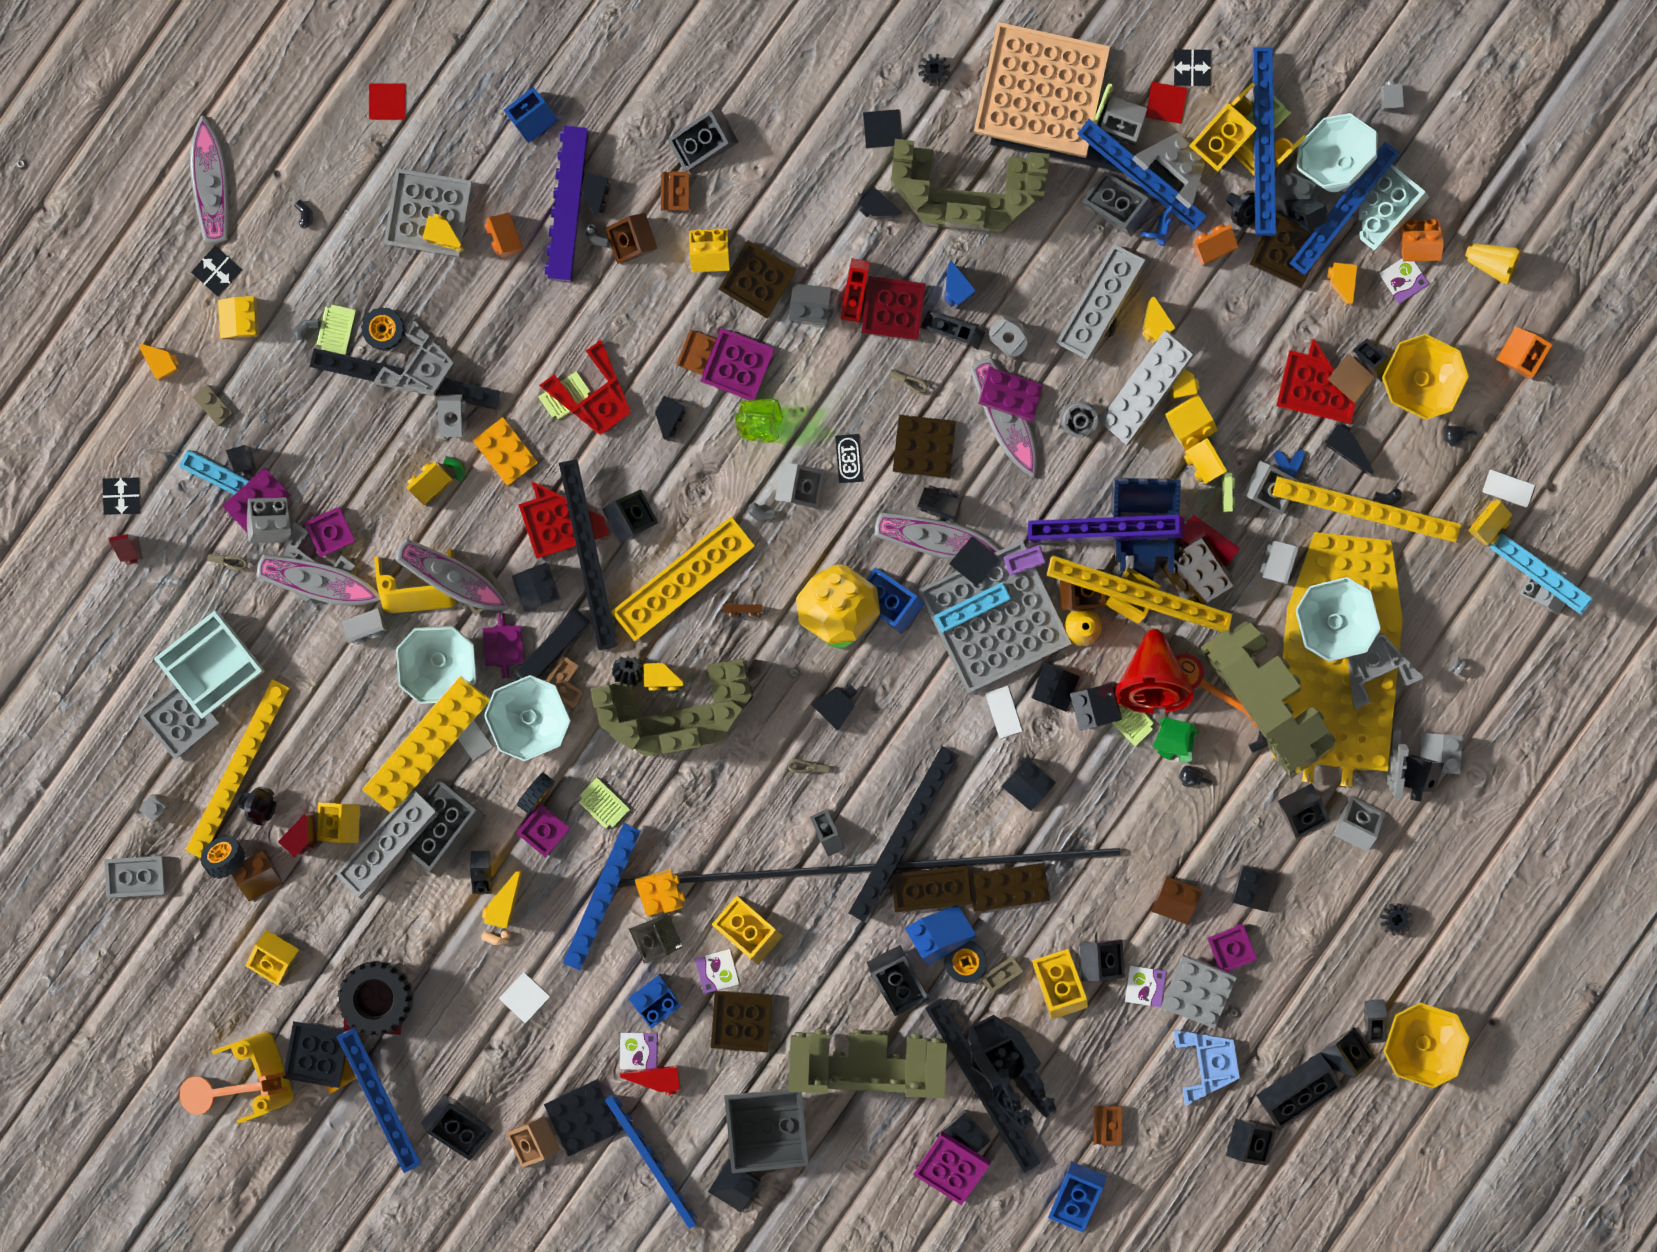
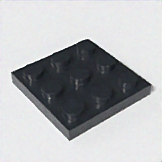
M293 1021L283 1079L340 1088L346 1055L336 1036L347 1030Z
M596 1079L544 1104L568 1157L621 1132Z

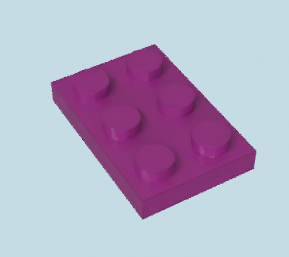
M988 367L978 404L1032 422L1043 385Z
M264 467L222 507L247 532L248 499H288L291 494Z

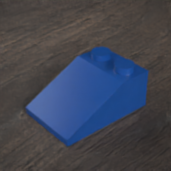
M875 567L866 580L877 588L880 609L878 618L903 634L925 603L917 595Z
M959 906L923 917L905 928L927 966L977 937Z
M1071 1161L1048 1218L1084 1233L1104 1188L1107 1176Z

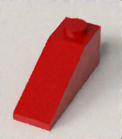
M851 258L840 317L842 320L859 322L870 261Z
M678 1065L620 1072V1078L658 1092H665V1095L677 1094L676 1090H680Z

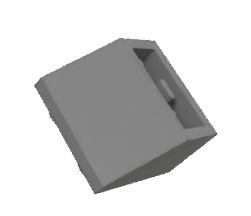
M1111 96L1100 127L1113 138L1135 145L1147 108Z
M287 498L248 499L247 532L249 543L288 541L291 527Z
M1549 566L1576 586L1578 581L1569 574ZM1528 577L1520 592L1521 596L1558 615L1565 605L1563 601L1530 577Z
M380 608L342 621L347 643H353V645L367 642L366 638L370 636L371 639L384 636V631L388 630Z

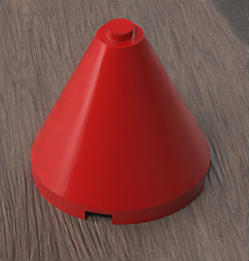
M1151 629L1144 635L1116 687L1118 704L1131 711L1154 714V709L1165 708V713H1170L1187 707L1193 700V688L1164 633L1158 629Z

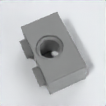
M439 394L437 400L439 437H462L463 432L467 430V419H463V412H466V401H463L462 395ZM454 413L457 415V418L452 419L448 414Z

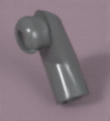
M592 223L588 224L585 228V234L589 243L607 248L609 239L600 237L596 226Z
M319 319L301 321L294 328L295 338L303 340L308 329H319Z

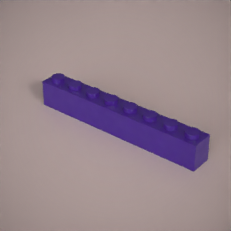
M565 125L564 130L560 131V142L563 143L562 149L558 150L557 160L560 161V168H556L555 180H558V187H554L553 199H556V205L552 206L551 218H554V223L549 227V237H552L551 244L547 246V256H550L549 263L545 264L544 272L545 275H548V280L572 282L582 194L581 187L589 132L588 128Z
M1180 515L1028 521V540L1032 543L1184 538V518Z

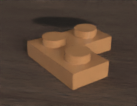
M562 655L546 679V682L554 684L561 700L574 708L584 694L582 690L569 682L579 665Z

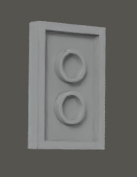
M163 856L104 860L107 898L165 894Z

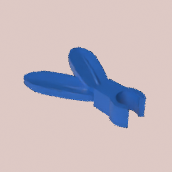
M1298 450L1289 464L1282 452L1275 451V461L1282 472L1294 478L1303 461L1304 452L1303 450Z

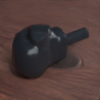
M1447 426L1444 429V440L1451 447L1459 446L1462 441L1466 440L1467 436L1477 435V431H1466V428L1461 426Z
M1188 765L1181 769L1179 775L1182 785L1189 788L1199 785L1200 782L1212 785L1213 782L1203 778L1202 772Z

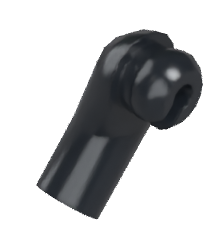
M300 199L294 206L301 212L299 226L306 229L312 224L313 212Z
M1397 488L1386 495L1376 491L1373 500L1392 505L1401 499L1402 492Z
M1259 730L1257 741L1248 746L1253 754L1267 747L1268 741Z

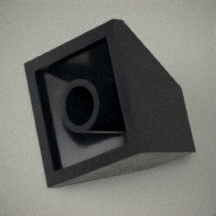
M1355 1027L1336 1038L1320 1052L1331 1069L1353 1078L1358 1077L1376 1059Z
M728 1159L708 1192L741 1212L757 1189L761 1179L750 1172L732 1173L731 1161Z

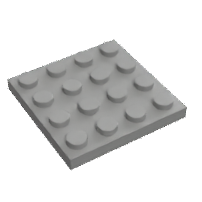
M396 168L384 245L460 257V251L426 243L422 237L428 216L433 217L434 214H437L447 219L462 243L472 181Z

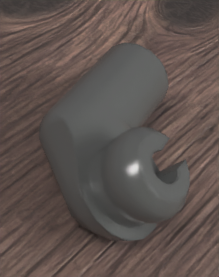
M757 503L749 505L748 512L757 521L776 519L774 510L763 511Z

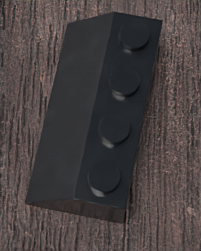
M1319 1052L1299 1067L1294 1068L1284 1077L1279 1078L1269 1087L1263 1089L1256 1096L1278 1130H1280L1341 1089L1342 1086L1329 1064Z

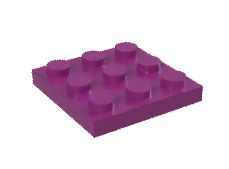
M721 328L700 382L754 403L775 349Z
M942 1131L913 1175L962 1205L990 1166L991 1161Z

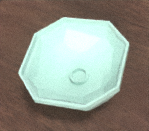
M1348 113L1323 118L1297 147L1298 171L1329 192H1338L1358 180L1377 159V132Z
M1348 577L1309 586L1295 610L1305 648L1328 662L1366 653L1381 629L1371 591Z
M454 626L414 628L396 648L399 687L419 704L437 703L460 675L472 685L476 683L474 644Z
M531 675L494 690L484 714L498 750L522 761L560 747L570 723V718L556 686Z

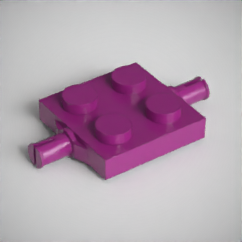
M498 613V625L483 628L485 666L501 667L502 679H504L505 671L506 678H510V666L524 663L522 626L507 625L505 613H502V621L501 613Z

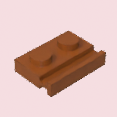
M661 171V211H689V172Z
M690 329L676 365L703 375L716 339Z
M1094 1105V1145H1122V1106Z

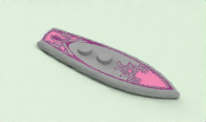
M201 116L191 142V182L203 241L216 244L224 242L229 238L227 170L218 136L205 116Z
M992 358L983 359L970 368L979 397L987 368L992 367L999 370ZM983 406L992 431L1006 455L1023 472L1035 478L1037 451L1029 422Z
M880 513L875 523V536L877 538L940 558L952 560L971 537H974L993 554L1000 551L991 541L979 533L945 521Z
M404 539L399 545L395 560L446 595L481 609L507 610L509 608L499 591L474 569L409 539Z
M263 554L257 566V578L315 600L345 606H358L381 601L379 593L367 582L354 574L329 565Z

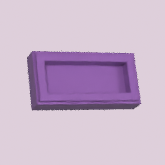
M1040 545L1003 558L1009 576L1046 563Z

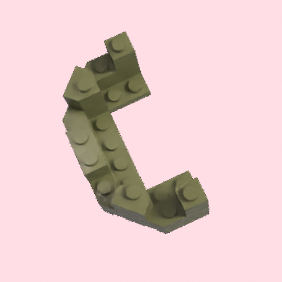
M895 139L891 185L924 226L1002 233L1044 198L1049 154L1030 152L1028 158L1008 157L1004 195L929 187L933 149L914 147V141Z
M1245 621L1232 631L1228 632L1225 630L1201 647L1202 656L1223 685L1227 684L1267 739L1270 751L1290 779H1292L1334 750L1336 740L1324 724L1323 719L1325 718L1319 709L1315 710L1313 707H1310L1296 718H1293L1291 715L1294 713L1288 703L1284 704L1283 702L1300 692V684L1302 683L1296 674L1292 675L1289 672L1290 666L1284 658L1281 660L1279 656H1276L1258 669L1259 663L1255 656L1268 648L1266 643L1268 639L1251 622L1248 624Z
M744 657L707 665L714 703L640 717L634 685L631 684L628 688L626 684L621 686L619 682L594 687L590 691L593 706L597 709L600 727L608 731L611 737L629 749H635L645 757L721 742L753 695L746 659Z
M815 1029V1032H795V1035H791L788 1092L827 1093L828 1089L905 1092L906 1097L945 1098L947 1042H943V1038L923 1037V1034L911 1033V1036H907L906 1058H903L902 1054H891L890 1057H887L888 1034H884V1030H872V1033H865L864 1029H853V1032H849L848 1055H844L842 1051H833V1054H829L830 1033H826L825 1029Z

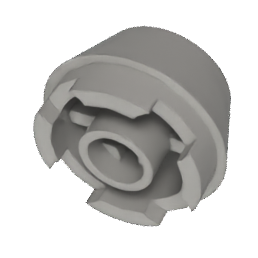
M1086 401L1070 402L1065 406L1061 415L1062 428L1073 437L1083 438L1094 431L1098 425V412L1096 408Z

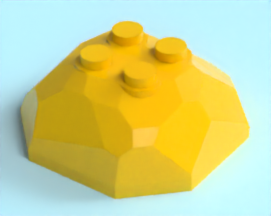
M1423 334L1398 344L1382 379L1391 404L1424 420H1428L1453 410L1469 375L1460 350L1427 334Z
M833 565L819 571L809 580L796 597L799 624L828 644L856 641L880 615L877 588L846 565Z
M1419 1002L1395 1014L1383 1052L1397 1077L1435 1088L1458 1076L1469 1037L1457 1014Z

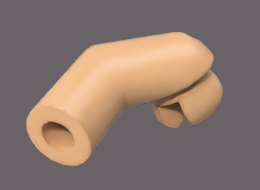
M484 931L481 939L493 945L508 944L511 933L502 931L501 936H496Z

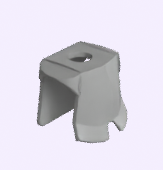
M1004 317L996 321L987 335L991 342L1013 360L1023 353L1028 343L1031 342L1028 328L1023 327L1019 320L1013 317ZM1006 332L1013 333V342H1004L1003 335Z

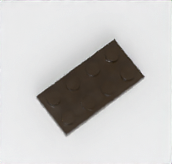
M1044 862L968 873L974 912L1050 901Z
M967 865L894 873L891 877L895 912L971 904Z

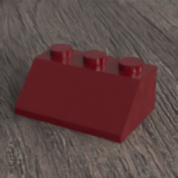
M1194 514L1184 523V538H1175L1179 546L1186 548L1205 536L1225 567L1240 550L1238 546Z
M313 812L303 814L278 841L294 858L308 855L314 849L313 844L316 842L315 814Z

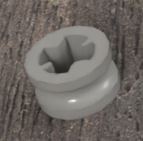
M1457 657L1448 671H1453L1454 675L1457 676L1464 668L1466 662L1460 661V658Z

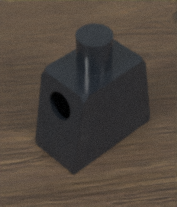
M851 684L842 692L835 687L815 701L812 706L838 730L855 707L850 700L858 691Z
M1416 755L1406 756L1407 767L1404 769V787L1412 789L1410 800L1421 802L1423 792L1435 791L1444 763Z

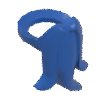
M1170 206L1163 213V216H1157L1159 221L1157 232L1142 231L1141 235L1155 238L1159 245L1166 246L1170 226L1173 219H1170L1173 206Z

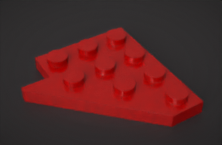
M1311 339L1308 354L1289 350L1275 407L1351 424L1355 404L1328 380L1334 370L1315 339Z
M532 482L536 499L518 505L536 559L575 547L576 543L566 498ZM589 510L595 540L608 536L609 532L604 517Z

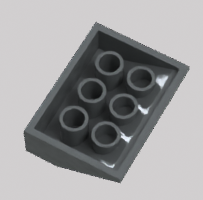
M438 779L424 799L439 814L409 846L406 852L429 872L441 877L485 819L486 815Z

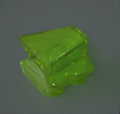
M778 399L742 401L739 413L735 414V425L740 438L748 441L761 439L768 443L778 440L779 434L776 425H780L783 420V413Z

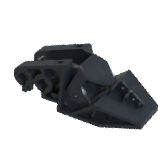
M995 1015L970 1026L969 1040L972 1069L987 1079L991 1085L992 1098L1021 1130L1032 1126L1034 1121L1031 1118L1030 1110L1022 1109L1020 1095L1015 1093L1010 1085V1080L1012 1079L1015 1081L1016 1087L1045 1118L1056 1114L1054 1098L1046 1097L1045 1084L1036 1072L1041 1062L1022 1033Z

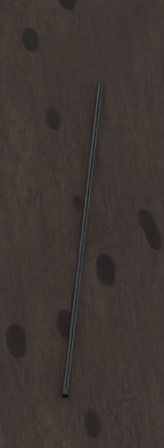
M1120 848L900 862L896 870L1120 856ZM876 863L678 876L680 883L868 872L873 870ZM621 879L617 887L636 886L635 879Z

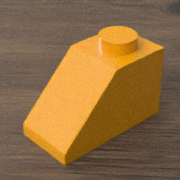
M1333 263L1332 267H1328L1327 278L1330 279V285L1347 305H1351L1354 299L1357 265Z
M144 344L139 345L156 380L161 381L180 370L178 367L180 362L175 354L172 355L167 351Z

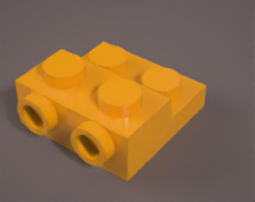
M672 868L635 879L646 916L663 911L667 913L683 908V902H686L683 891L678 889L677 885L680 884L677 873L673 874Z

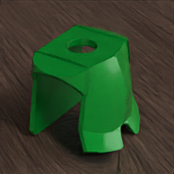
M1162 718L1160 720L1161 729L1155 739L1153 748L1158 750L1157 753L1168 760H1171L1173 755L1179 756L1180 763L1192 761L1194 739L1198 736L1199 729L1192 723Z

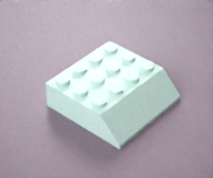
M213 611L154 658L201 719L221 707L265 672L218 611Z

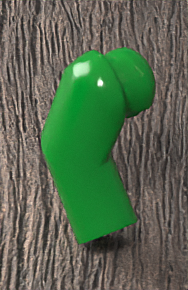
M446 456L443 465L453 468L454 478L457 481H463L467 471L462 461Z

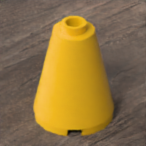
M1474 243L1473 246L1468 247L1465 257H1468L1467 261L1499 282L1508 285L1515 273L1521 249Z
M1091 609L1073 610L1065 619L1064 629L1073 644L1088 646L1100 637L1102 622L1100 617ZM1083 623L1088 624L1087 630L1082 628Z

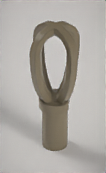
M892 369L889 373V377L900 381L918 394H924L927 391L928 385L921 379L903 375ZM907 380L923 384L924 389L918 390L908 384Z
M209 553L207 561L220 563V565H225L238 571H245L248 567V560L238 556H219ZM226 560H240L244 562V566L236 567L227 563Z
M792 759L788 765L789 770L794 773H808L811 771L829 773V765L812 764L800 759ZM795 762L811 766V768L803 770L793 769L792 764Z

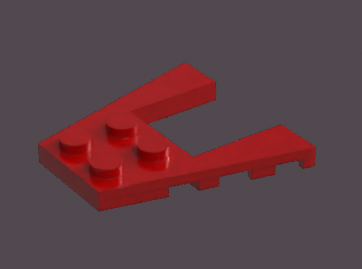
M600 339L588 348L586 353L606 378L607 383L579 404L574 401L555 374L539 386L601 436L628 416L631 411Z

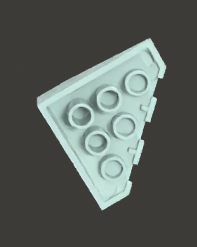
M1391 164L1362 201L1361 205L1358 206L1359 220L1362 221L1360 239L1376 251L1406 221L1417 213L1430 197L1422 188Z

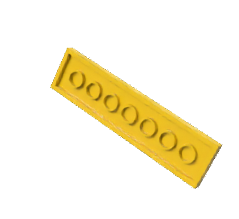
M730 516L611 612L631 638L637 641L755 547V545Z
M460 675L367 782L362 791L391 813L411 793L489 703L490 699Z

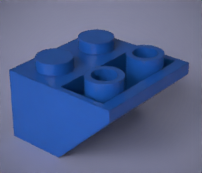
M534 87L503 110L528 144L559 121Z
M660 973L628 998L651 1029L682 1006Z

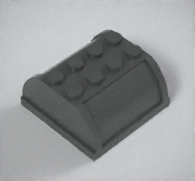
M788 1089L724 1095L732 1173L809 1166L802 1092H788Z

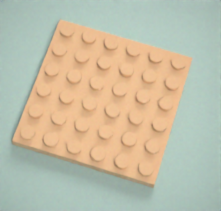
M998 22L973 133L1086 158L1089 144L1077 135V132L1089 118L1092 121L1095 119L1110 46Z

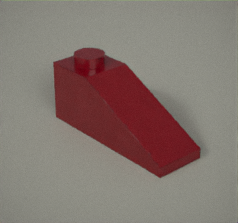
M125 534L109 538V542L120 562H126V565L138 563V559H143L138 536Z

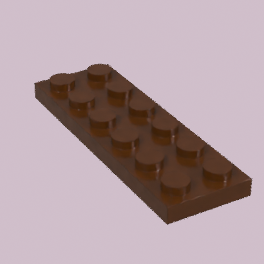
M723 604V612L730 618H741V614H747L749 618H761V614H765V606L762 604Z

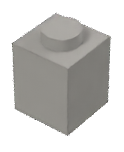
M1396 81L1386 82L1380 88L1382 111L1401 110L1404 107L1402 84H1397Z
M152 794L140 807L139 811L155 822L160 819L169 805L155 794Z

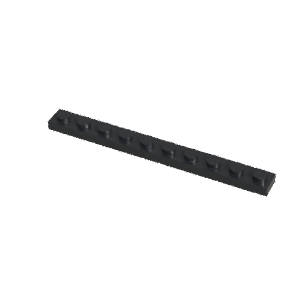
M991 137V146L1029 154L1030 152L1049 154V158L1125 174L1092 146H1088L1087 156L1084 158ZM1154 160L1150 164L1149 168L1166 182L1178 184V178L1159 161Z
M316 348L313 349L309 366L375 382L374 380L383 366L398 375H402L405 370ZM445 378L434 396L439 397V394L462 395L463 401H466L467 404L497 410L501 391Z
M578 459L559 462L598 651L617 647V641Z
M941 746L848 914L864 923L867 922L959 757L957 753Z
M942 998L926 1006L927 1013L944 1041L947 1042L948 1048L1023 1172L1025 1173L1039 1165L1040 1161L1021 1129L992 1098L991 1085L987 1079L972 1069L970 1045Z

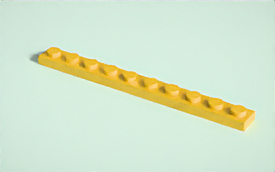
M1277 476L1272 493L1273 496L1455 543L1461 527L1460 523L1279 476Z
M1052 556L1050 559L1047 576L1219 632H1224L1225 630L1229 632L1232 618L1230 613L1056 556Z
M274 679L271 680L185 851L201 858L204 848L213 841L290 687Z

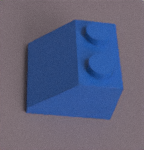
M950 261L947 267L946 296L944 299L950 307L955 306L957 309L971 298L976 290L955 264Z

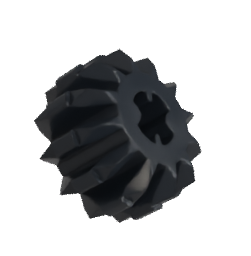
M929 54V61L926 58H922V62L925 65H918V68L923 70L918 75L925 76L922 79L923 83L929 79V86L933 85V81L936 82L937 86H940L939 79L946 82L945 76L950 75V72L945 70L950 68V64H944L946 61L945 57L939 60V54H936L935 59H933L932 54ZM931 66H933V68L935 66L938 67L937 74H935V72L934 74L930 73Z
M628 655L626 658L620 656L618 660H615L612 668V676L615 682H620L621 686L626 684L629 688L631 684L636 686L638 682L642 681L644 675L642 660H637L636 656L630 658Z
M1397 903L1396 909L1393 904H1389L1390 911L1387 908H1383V911L1387 914L1386 916L1380 915V918L1385 919L1380 925H1387L1384 931L1388 933L1391 930V935L1393 936L1396 935L1397 930L1399 935H1403L1402 928L1409 931L1410 929L1406 924H1413V921L1407 920V918L1412 916V913H1406L1408 910L1406 906L1401 909L1400 903ZM1397 914H1399L1398 917L1400 918V922L1397 921L1396 924H1394L1395 922L1392 921V918L1396 917Z

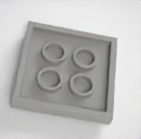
M175 685L138 715L174 759L180 757L220 724L213 713L201 719Z
M1183 954L1161 1008L1215 1029L1237 975Z

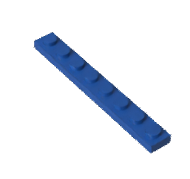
M1090 118L1079 129L1077 135L1167 209L1173 206L1172 213L1190 228L1195 230L1207 217L1194 204L1189 209L1175 198L1179 192L1151 168L1148 167L1146 170H1143L1132 160L1135 156Z
M1386 142L1381 145L1377 151V159L1358 180L1349 186L1327 214L1328 222L1317 227L1291 260L1290 265L1303 275L1308 272L1400 153Z
M623 823L563 964L581 970L640 835V829Z
M351 1028L336 1036L403 1173L421 1165L355 1028Z
M611 1094L605 1099L606 1103L688 1228L691 1229L697 1223L695 1221L697 1216L692 1209L688 1210L685 1203L687 1201L682 1193L678 1194L674 1189L676 1184L671 1177L667 1178L663 1172L666 1169L661 1161L657 1162L653 1157L655 1152L649 1144L646 1146L642 1140L645 1137L640 1129H635L632 1125L634 1120L628 1112L625 1114L621 1108L623 1103L619 1097H614Z

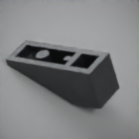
M928 310L921 327L976 350H979L985 332L976 326Z
M1343 423L1341 425L1336 424L1322 444L1368 476L1373 475L1374 471L1354 434L1350 432L1351 428Z

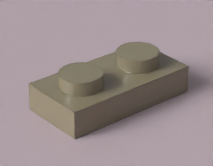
M208 385L204 386L193 396L194 400L217 426H220L233 414Z
M1010 956L982 975L981 979L989 991L993 993L1023 971L1013 956Z

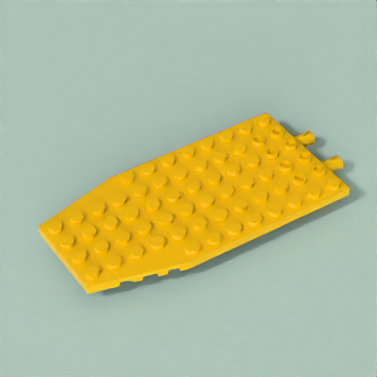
M1314 532L1287 606L1282 659L1284 658L1290 666L1289 672L1292 675L1296 674L1302 683L1300 684L1301 691L1283 703L1289 704L1294 712L1291 714L1293 718H1296L1310 707H1313L1315 710L1319 709L1325 718L1323 719L1324 724L1336 740L1334 750L1303 770L1302 782L1314 783L1315 766L1322 765L1340 767L1342 769L1340 786L1352 787L1353 771L1356 769L1388 771L1398 668L1363 683L1371 702L1354 709L1347 657L1328 662L1306 649L1295 610L1309 586L1348 577L1371 591L1381 628L1377 635L1383 633L1400 652L1403 617L1391 540Z

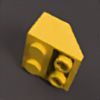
M717 228L689 231L691 273L730 271L728 229Z
M435 461L433 463L428 462L421 469L423 472L419 476L414 475L407 482L409 485L406 488L424 506H427L454 481Z
M665 663L644 664V687H649V691L661 690V686H668V690H680V686H684V681Z

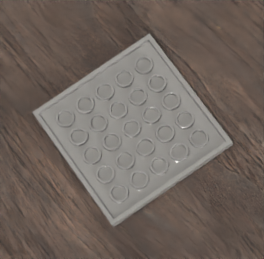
M1022 540L994 553L1000 560L977 587L956 571L918 589L967 693L1072 644L1036 568L1033 567L1009 576L1003 558L1026 550ZM1002 582L1004 583L1011 600L944 633L941 632L934 617L935 615Z

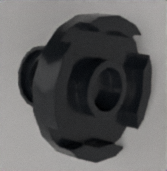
M1249 190L1240 197L1231 192L1225 201L1233 207L1231 212L1232 222L1241 228H1244L1246 224L1248 226L1252 225L1255 222V191Z
M257 787L251 793H243L238 799V806L245 810L246 819L250 823L261 826L264 825L265 821H269L275 813L276 802L273 801V795L275 796V794L269 788Z

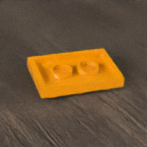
M503 417L472 440L507 486L538 464Z

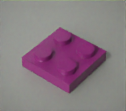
M340 507L305 522V526L320 558L356 542Z
M540 804L516 834L546 858L570 827L544 805Z
M1242 923L1207 937L1219 969L1228 972L1257 960Z

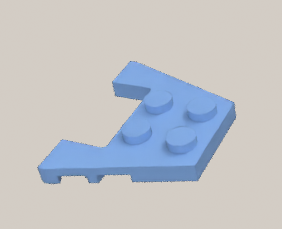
M1173 1030L1176 1048L1196 1045L1202 1083L1182 1087L1185 1105H1189L1193 1101L1240 1078L1233 1039Z

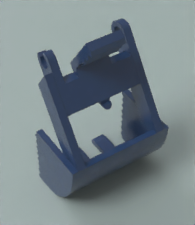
M1114 478L1111 500L1112 516L1121 517V512L1180 515L1181 480ZM1168 538V540H1115V562H1120V571H1125L1126 556H1133L1132 569L1153 581L1155 556L1168 557V572L1174 573V538Z

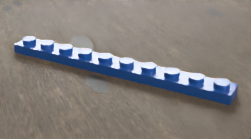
M1253 47V83L1255 84L1253 87L1254 126L1257 128L1254 131L1255 236H1275L1273 48Z

